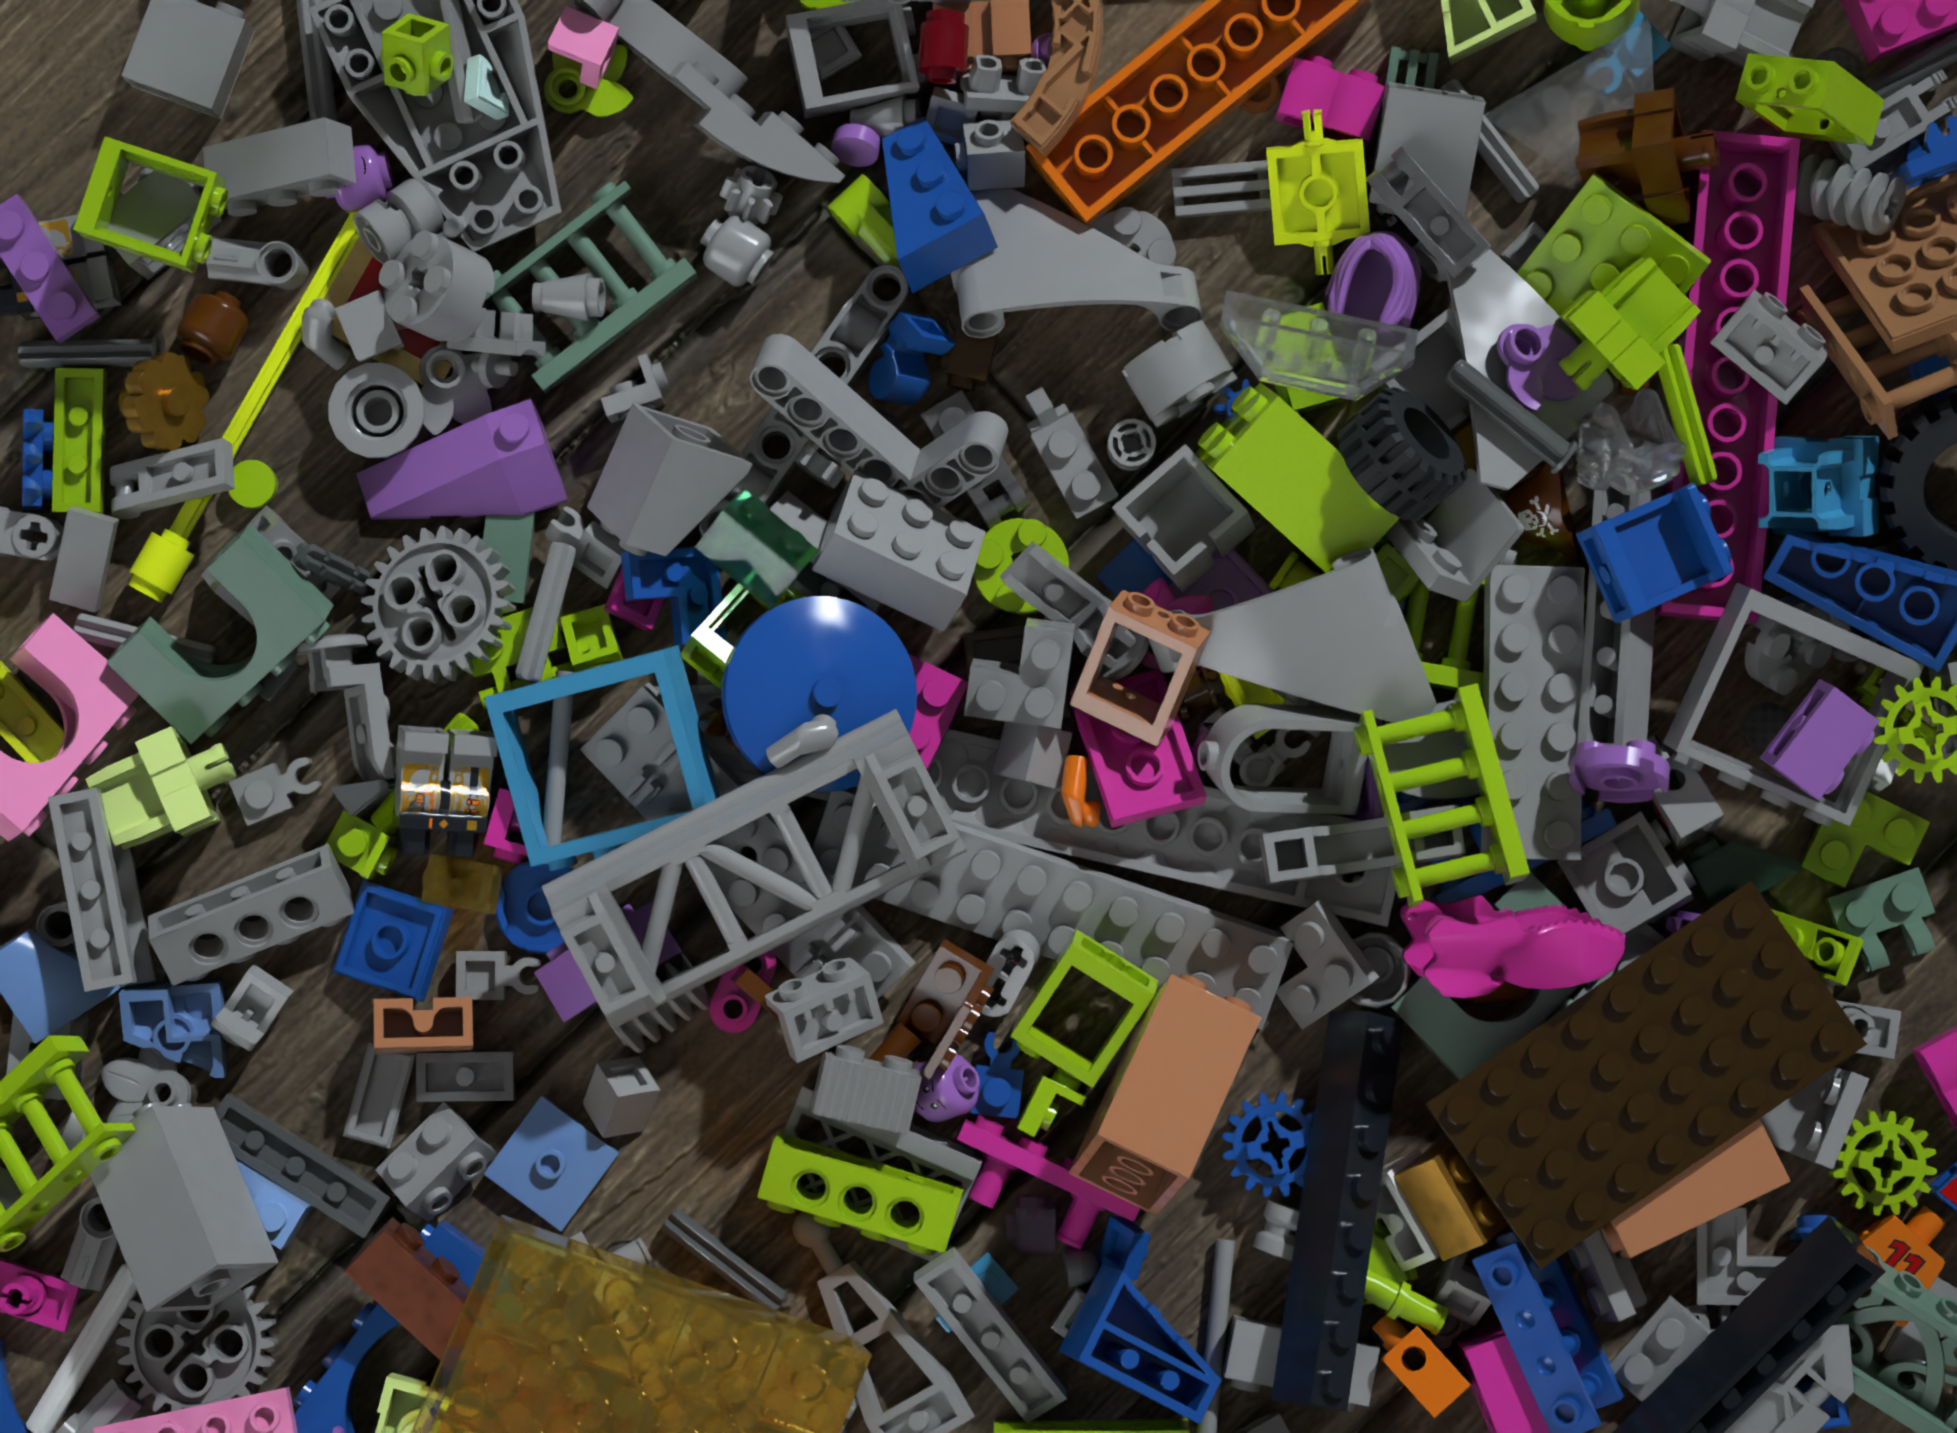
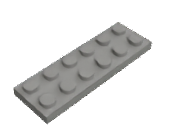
M1497 564L1485 578L1483 704L1526 859L1581 860L1582 794L1571 787L1569 776L1570 761L1576 755L1584 650V567ZM1481 826L1482 853L1488 851L1489 845L1494 844L1489 826Z

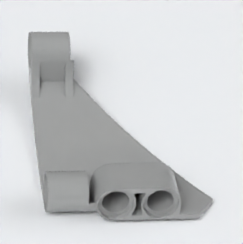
M965 171L959 172L966 183ZM1003 188L971 191L986 216L998 248L951 272L955 293L957 292L962 330L968 336L987 338L1001 332L1005 326V312L1058 306L1097 304L1138 305L1152 311L1157 316L1160 325L1164 329L1173 332L1202 320L1196 277L1193 271L1188 268L1155 264L1083 222L1014 189Z
M1420 241L1412 247L1419 257L1421 270L1438 282L1447 281L1463 360L1468 362L1514 400L1516 399L1510 393L1506 383L1507 366L1501 360L1497 351V340L1504 329L1513 324H1529L1537 329L1551 325L1562 329L1577 342V346L1582 343L1547 302L1492 250L1489 249L1457 279H1453ZM1516 345L1518 350L1521 353H1523L1522 349L1518 345ZM1588 361L1576 373H1574L1572 377L1575 376L1588 363ZM1604 371L1586 391L1581 390L1575 384L1578 392L1575 397L1563 401L1543 398L1538 410L1529 412L1566 440L1580 427L1579 421L1613 391V382L1607 371ZM1469 402L1478 483L1507 491L1543 459Z
M1372 548L1358 549L1341 556L1333 562V571L1217 611L1196 615L1187 614L1183 610L1169 611L1174 614H1186L1194 618L1199 623V626L1211 631L1197 666L1358 714L1372 709L1374 718L1392 723L1430 714L1437 704L1402 611L1395 596L1390 594L1376 554ZM1148 638L1160 671L1163 673L1175 672L1182 654Z

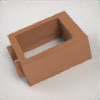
M1122 590L1108 606L1069 705L1152 745L1158 746L1173 725L1211 631L1199 626V623L1194 618L1186 614H1174L1155 605L1154 601L1144 594L1137 592L1129 593ZM1119 624L1182 654L1162 704L1099 675Z

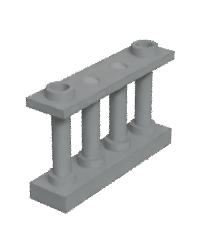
M91 788L48 797L84 992L119 985L126 987L156 981L157 978L132 848L123 850L121 845L117 847L114 845L107 825L101 788Z

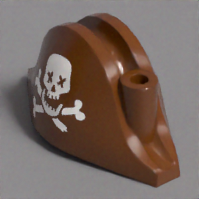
M1542 460L1509 489L1506 505L1524 526V532L1519 537L1521 540L1529 544L1557 550L1571 562H1581V551L1565 490L1562 468L1557 473L1552 474L1549 471L1550 465Z

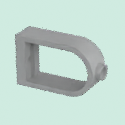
M1259 703L1241 705L1225 713L1213 725L1206 741H1202L1199 746L1198 764L1201 770H1206L1211 781L1231 801L1249 811L1357 815L1367 755L1360 756L1354 736V727L1360 726L1359 719L1361 714L1332 706ZM1261 730L1332 731L1322 789L1234 785L1230 778L1232 757L1238 746L1247 737Z

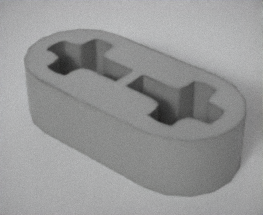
M1021 929L1010 930L1000 938L986 962L994 970L986 984L993 987L998 978L1006 983L1001 991V997L997 1001L989 997L981 1011L982 1014L990 1017L1003 1016L1009 1012L1017 1001L1040 956L1039 943L1029 932ZM1017 945L1023 949L1022 958L1019 959L1014 968H1011L1006 963L1011 956L1010 950Z

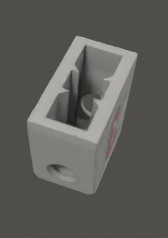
M1655 735L1648 738L1647 741L1656 745L1655 754L1662 756L1669 763V781L1675 783L1678 790H1667L1663 794L1661 788L1655 789L1654 799L1644 802L1653 818L1658 820L1671 841L1669 847L1675 853L1715 831L1724 813L1697 770L1673 760L1675 754L1669 756L1660 739Z

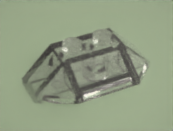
M1226 290L1220 320V328L1259 381L1353 401L1361 399L1411 368L1415 359L1418 332L1416 329Z

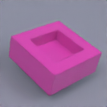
M621 567L604 611L643 631L652 630L664 599L626 601L623 570Z

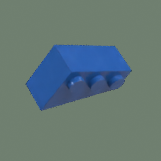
M1102 1263L1058 1351L1163 1407L1200 1424L1221 1382L1220 1377L1191 1345L1176 1333L1162 1317L1161 1312L1152 1303L1147 1301L1132 1284V1280L1122 1270Z

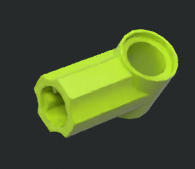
M861 174L827 208L846 231L854 238L859 237L884 265L901 268L897 259L892 213L889 208L891 205L882 192L864 174Z

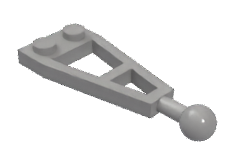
M804 1211L799 1213L793 1222V1235L799 1244L812 1248L827 1274L826 1277L817 1281L864 1421L870 1432L948 1433L974 1418L975 1415L951 1373L854 1260L843 1265L829 1240L831 1227L816 1222L813 1219L814 1214ZM847 1281L879 1318L856 1333L839 1288L840 1285ZM889 1331L933 1384L883 1413L860 1347Z

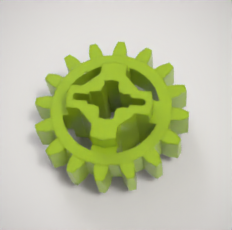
M1934 676L1930 687H1923L1920 678L1913 677V690L1907 692L1902 686L1897 684L1894 686L1898 699L1892 702L1882 698L1880 701L1881 705L1888 712L1886 717H1875L1880 721L1878 726L1884 727V733L1875 736L1873 740L1875 744H1887L1889 748L1881 756L1884 763L1895 758L1899 761L1895 771L1897 775L1902 776L1910 768L1914 770V781L1916 783L1922 782L1925 772H1931L1936 783H1940L1943 778L1942 770L1949 768L1951 772L1957 775V746L1944 759L1942 753V746L1948 737L1957 734V714L1943 716L1933 710L1930 696L1945 700L1957 712V684L1954 683L1947 691L1941 690L1940 677ZM1912 700L1914 712L1906 724L1894 727L1898 712ZM1923 706L1931 722L1941 724V731L1934 733V741L1932 742L1934 751L1932 753L1924 738L1918 735L1914 736L1913 729L1921 726V718L1923 717L1921 708ZM1911 743L1921 749L1925 763L1908 758L1900 751L1897 745Z
M1885 1110L1881 1121H1879L1875 1111H1865L1864 1124L1856 1119L1852 1121L1850 1126L1851 1132L1846 1136L1837 1158L1839 1167L1831 1169L1828 1173L1830 1177L1843 1179L1844 1182L1836 1190L1839 1195L1854 1194L1851 1200L1852 1207L1861 1209L1868 1201L1869 1214L1879 1216L1883 1205H1885L1890 1214L1899 1215V1202L1903 1201L1906 1205L1914 1208L1918 1205L1913 1195L1916 1190L1925 1193L1930 1192L1931 1189L1923 1182V1178L1925 1175L1937 1174V1169L1926 1165V1159L1934 1156L1936 1150L1922 1147L1921 1143L1929 1134L1926 1130L1921 1129L1911 1132L1910 1130L1914 1123V1119L1904 1116L1896 1124L1895 1111ZM1876 1131V1133L1872 1134V1141L1860 1150L1855 1149L1862 1138ZM1898 1135L1908 1144L1912 1159L1907 1158L1900 1149V1138H1898ZM1884 1155V1157L1891 1159L1890 1168L1879 1169L1873 1166L1875 1157L1880 1158ZM1852 1167H1857L1866 1178L1864 1187L1867 1188V1191L1855 1179ZM1904 1176H1909L1906 1183L1892 1193L1893 1184Z

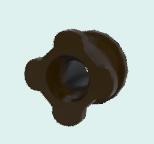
M1199 666V670L1194 671L1178 710L1181 721L1189 719V713L1210 706L1214 710L1219 709L1217 699L1225 697L1217 671L1211 670L1207 672V669ZM1174 673L1166 676L1168 684H1170Z

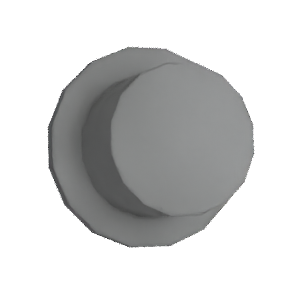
M365 363L349 370L335 384L328 401L329 422L336 438L349 451L366 458H388L404 451L418 437L425 420L424 399L417 383L404 370L387 363Z

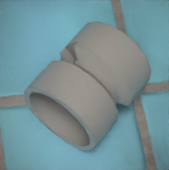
M413 178L406 180L387 192L386 202L377 199L353 214L355 228L361 240L374 258L382 265L388 260H395L406 243L413 239L419 231L427 230L431 233L439 234L443 230L444 223L443 215L431 194L421 183Z

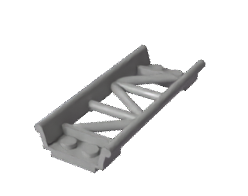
M894 709L838 737L829 749L804 754L782 768H776L541 887L547 898L551 914L559 927L560 934L601 1010L607 1016L612 1027H618L967 852V849L897 709ZM858 769L861 776L831 887L788 803ZM875 802L904 862L852 887L871 810ZM770 813L811 891L714 840ZM705 858L805 911L747 940ZM683 863H685L729 949L660 983L656 976V970ZM662 867L641 948L612 892Z

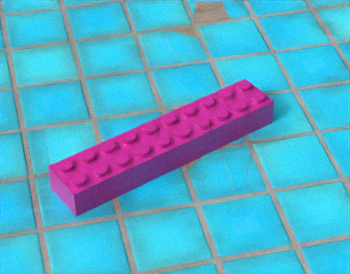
M1715 131L1720 154V167L1692 171L1690 222L1686 223L1685 240L1711 259V262L1685 294L1701 312L1676 338V344L1681 346L1717 472V480L1710 484L1699 486L1697 489L1708 500L1711 508L1710 519L1717 535L1726 542L1730 550V564L1733 573L1660 604L1655 609V616L1719 622L1736 583H1740L1760 593L1762 590L1767 528H1759V518L1768 515L1769 469L1764 464H1758V454L1774 449L1778 398L1710 342L1753 290H1756L1761 295L1768 292L1786 306L1800 139ZM1671 415L1669 417L1663 496L1690 484ZM1751 611L1745 625L1757 622L1759 614Z

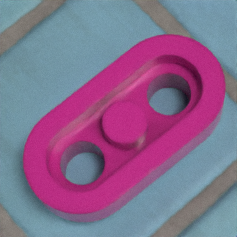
M773 950L758 956L762 966L757 973H754L769 987L776 974L778 965L777 957ZM740 966L721 975L710 1002V1016L714 1024L721 1030L729 1033H739L750 1028L756 1021L762 1007L730 979ZM731 999L738 1000L743 1006V1012L738 1018H731L725 1012V1005Z

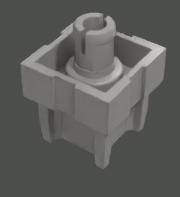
M1668 0L1685 7L1669 43L1672 45V48L1700 62L1717 56L1743 69L1748 53L1791 57L1789 52L1804 17L1812 9L1815 0Z

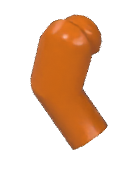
M1069 755L1065 758L1061 794L1070 821L1082 828V825L1096 827L1100 822L1101 804L1096 800L1085 801L1089 760L1083 756Z

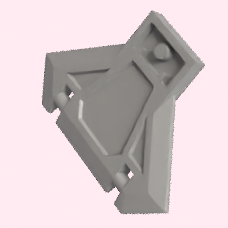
M1669 1295L1610 1361V1365L1618 1382L1642 1402L1715 1329L1706 1327ZM1849 1324L1832 1325L1724 1433H1817L1830 1419V1416L1820 1407L1821 1404L1831 1394L1844 1403L1855 1391ZM1807 1373L1815 1382L1804 1393L1796 1384Z

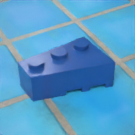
M925 116L882 139L897 259L912 293L998 248L984 212Z

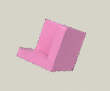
M565 5L549 38L548 49L582 63L580 83L598 89L615 53L619 27Z

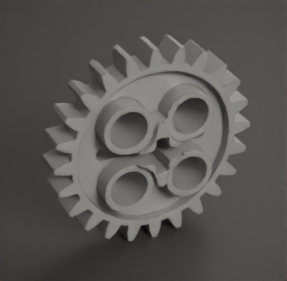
M440 526L436 538L432 532L426 528H421L420 542L418 543L408 535H404L403 544L405 549L399 552L389 546L387 551L392 561L388 565L377 561L374 563L377 570L382 574L380 579H366L365 583L373 588L375 593L374 596L362 598L361 603L373 609V612L364 616L361 620L367 626L376 628L366 638L376 646L381 645L376 652L378 657L385 661L391 660L389 665L391 668L399 673L406 670V675L418 681L424 674L425 679L432 683H437L442 672L444 677L453 682L457 678V667H460L469 674H473L474 665L472 660L477 657L486 663L490 662L489 655L485 650L486 647L490 644L502 648L503 643L496 636L498 630H511L512 628L508 622L502 619L503 613L516 610L515 605L504 599V596L516 590L515 586L508 581H502L511 571L504 564L497 563L501 555L491 547L486 549L487 542L478 536H474L471 539V535L461 528H458L453 536L451 530L445 526ZM456 563L457 568L454 576L444 582L443 577L446 569ZM424 568L429 586L424 583L421 576V571ZM414 586L415 593L413 598L408 603L402 604L404 593ZM432 591L440 595L442 598L437 600ZM475 604V613L472 618L462 623V614L465 609ZM440 609L445 618L437 614L435 611ZM448 623L452 625L456 633L454 641H452ZM433 627L434 631L431 640L421 646V636L428 628Z
M254 1284L244 1290H237L211 1307L204 1320L195 1319L188 1310L146 1312L142 1300H129L127 1305L136 1313V1316L120 1319L119 1323L131 1331L130 1335L117 1339L116 1344L130 1348V1354L119 1359L118 1363L121 1365L133 1364L135 1371L125 1381L126 1383H133L141 1380L143 1387L140 1389L137 1398L140 1400L153 1394L156 1396L152 1409L154 1412L161 1410L167 1403L171 1405V1411L233 1399L236 1398V1395L240 1397L252 1395L254 1392L249 1386L250 1382L258 1385L265 1384L268 1379L258 1369L260 1366L268 1367L275 1364L276 1360L264 1354V1349L277 1345L278 1340L265 1336L264 1330L276 1324V1319H262L260 1313L269 1305L268 1300L255 1304L251 1300L258 1287ZM223 1310L229 1311V1318L203 1340L202 1346L204 1349L201 1348L189 1354L171 1374L165 1371L166 1365L192 1343L193 1338L190 1334L195 1335L206 1330ZM158 1328L167 1330L173 1337L174 1345L169 1354H162L153 1346V1334ZM227 1329L235 1330L242 1337L243 1347L238 1355L228 1354L221 1345L222 1334ZM190 1364H198L205 1369L208 1379L203 1389L193 1388L187 1382L186 1370Z

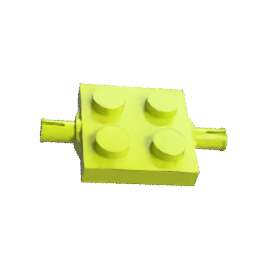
M1313 109L1314 129L1311 128L1310 110L1301 111L1304 140L1293 145L1266 147L1274 245L1299 243L1314 247L1315 274L1324 275L1323 256H1325L1327 275L1333 273L1335 268L1333 245L1346 239L1357 238L1370 233L1363 138L1338 141L1324 138L1322 109Z

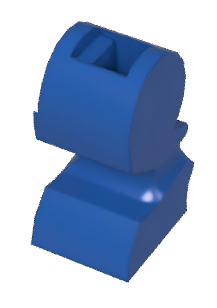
M900 310L895 319L889 322L890 335L887 341L881 345L883 358L875 361L871 367L868 385L871 395L878 400L902 405H913L926 393L930 385L929 371L923 356L924 352L943 355L948 353L956 343L934 318Z

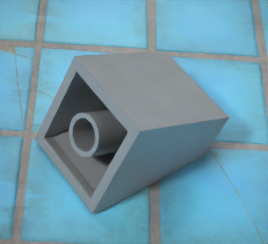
M632 403L587 508L601 521L599 526L603 530L620 539L619 546L624 550L638 556H645L647 551L667 556L749 473L752 463L713 428Z

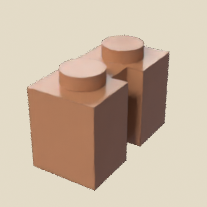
M990 0L971 3L947 2V6L932 2L933 10L949 9L965 14V24L969 26L967 73H970L976 55H989L1001 59L1002 72L1018 71L1019 60L1031 58L1029 0Z
M472 997L433 998V1010H413V998L373 999L374 1054L472 1052Z

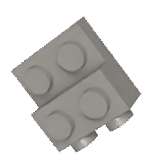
M1641 811L1581 847V860L1557 861L1591 918H1599L1602 925L1604 923L1612 925L1622 931L1625 936L1649 922L1655 923L1694 900L1689 888L1696 885V881L1682 859L1673 864L1664 847L1669 845L1671 841L1658 820L1655 818L1647 822Z

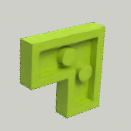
M1866 791L1850 826L1834 819L1830 827L1818 823L1798 867L1840 888H1845L1865 846L1900 864L1910 866L1930 822Z

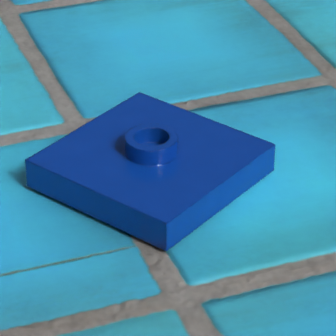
M362 880L354 905V913L351 914L333 973L424 1002L454 909Z

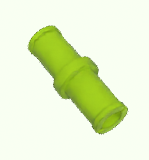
M1368 1269L1364 1299L1384 1309L1385 1316L1395 1320L1399 1316L1430 1331L1433 1335H1437L1440 1332L1447 1318L1449 1307L1442 1306L1411 1290V1284L1403 1280L1396 1283Z

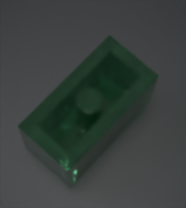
M744 488L722 510L695 546V548L769 609L787 592L819 551L799 531L791 528L769 510L763 501L755 498Z

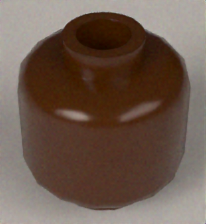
M216 291L214 295L205 293L196 295L177 327V335L182 342L181 349L191 358L206 365H215L216 361L224 362L230 360L249 327L246 315L240 310L241 302L224 291Z

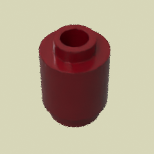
M935 9L926 12V21L921 23L918 71L928 75L927 80L931 83L954 84L958 76H963L967 73L969 26L965 24L964 13L949 9Z

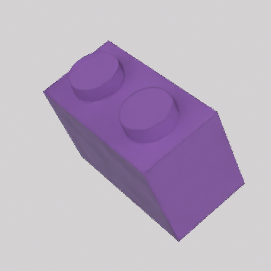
M1819 679L1759 758L1803 792L1819 801L1824 794L1831 793L1840 784L1844 777L1843 769L1854 754H1861L1870 745L1875 735L1873 730L1880 721L1835 686Z

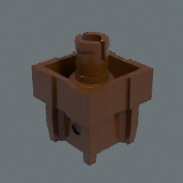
M1674 88L1635 94L1634 108L1602 113L1578 121L1580 143L1579 155L1575 156V164L1577 170L1579 169L1583 186L1593 173L1596 172L1666 226L1690 222L1692 171L1720 167V154L1715 131L1708 130L1703 133L1684 136Z

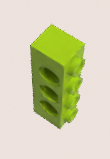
M778 1132L771 1146L757 1198L767 1200L766 1205L779 1212L791 1214L797 1209L814 1214L813 1219L820 1224L830 1227H841L842 1223L861 1228L860 1233L867 1238L877 1241H888V1238L891 1237L908 1242L907 1248L914 1252L934 1255L935 1251L946 1252L965 1187ZM807 1173L819 1175L824 1180L826 1189L819 1193L807 1191L801 1183V1176ZM854 1187L864 1188L871 1194L873 1202L865 1207L856 1206L849 1200L847 1191ZM901 1201L911 1202L918 1208L920 1216L911 1221L903 1220L896 1215L894 1205Z

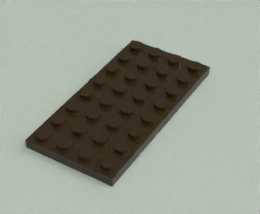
M1749 881L1425 1103V1106L1537 1268L1542 1269L1863 1048L1867 1043L1752 881Z

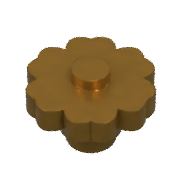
M172 352L154 353L150 360H140L134 364L132 372L127 375L125 386L120 392L119 409L126 418L128 429L131 432L141 433V441L144 447L155 448L158 451H173L179 449L182 443H194L199 433L204 429L206 416L202 408L209 401V393L205 387L203 374L191 371V363L188 357Z

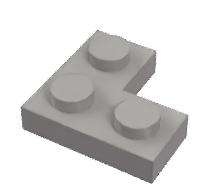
M1323 898L1280 927L1289 940L1294 941L1293 947L1307 965L1306 968L1282 983L1276 991L1277 996L1302 1030L1379 978Z
M1736 1207L1696 1227L1697 1305L1739 1306L1774 1271L1777 1265L1788 1257L1747 1255L1746 1207Z

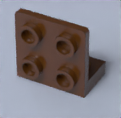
M946 939L941 943L896 1020L938 1045L921 1074L927 1080H930L937 1067L947 1071L962 1042L972 1029L994 988L986 984L994 968Z

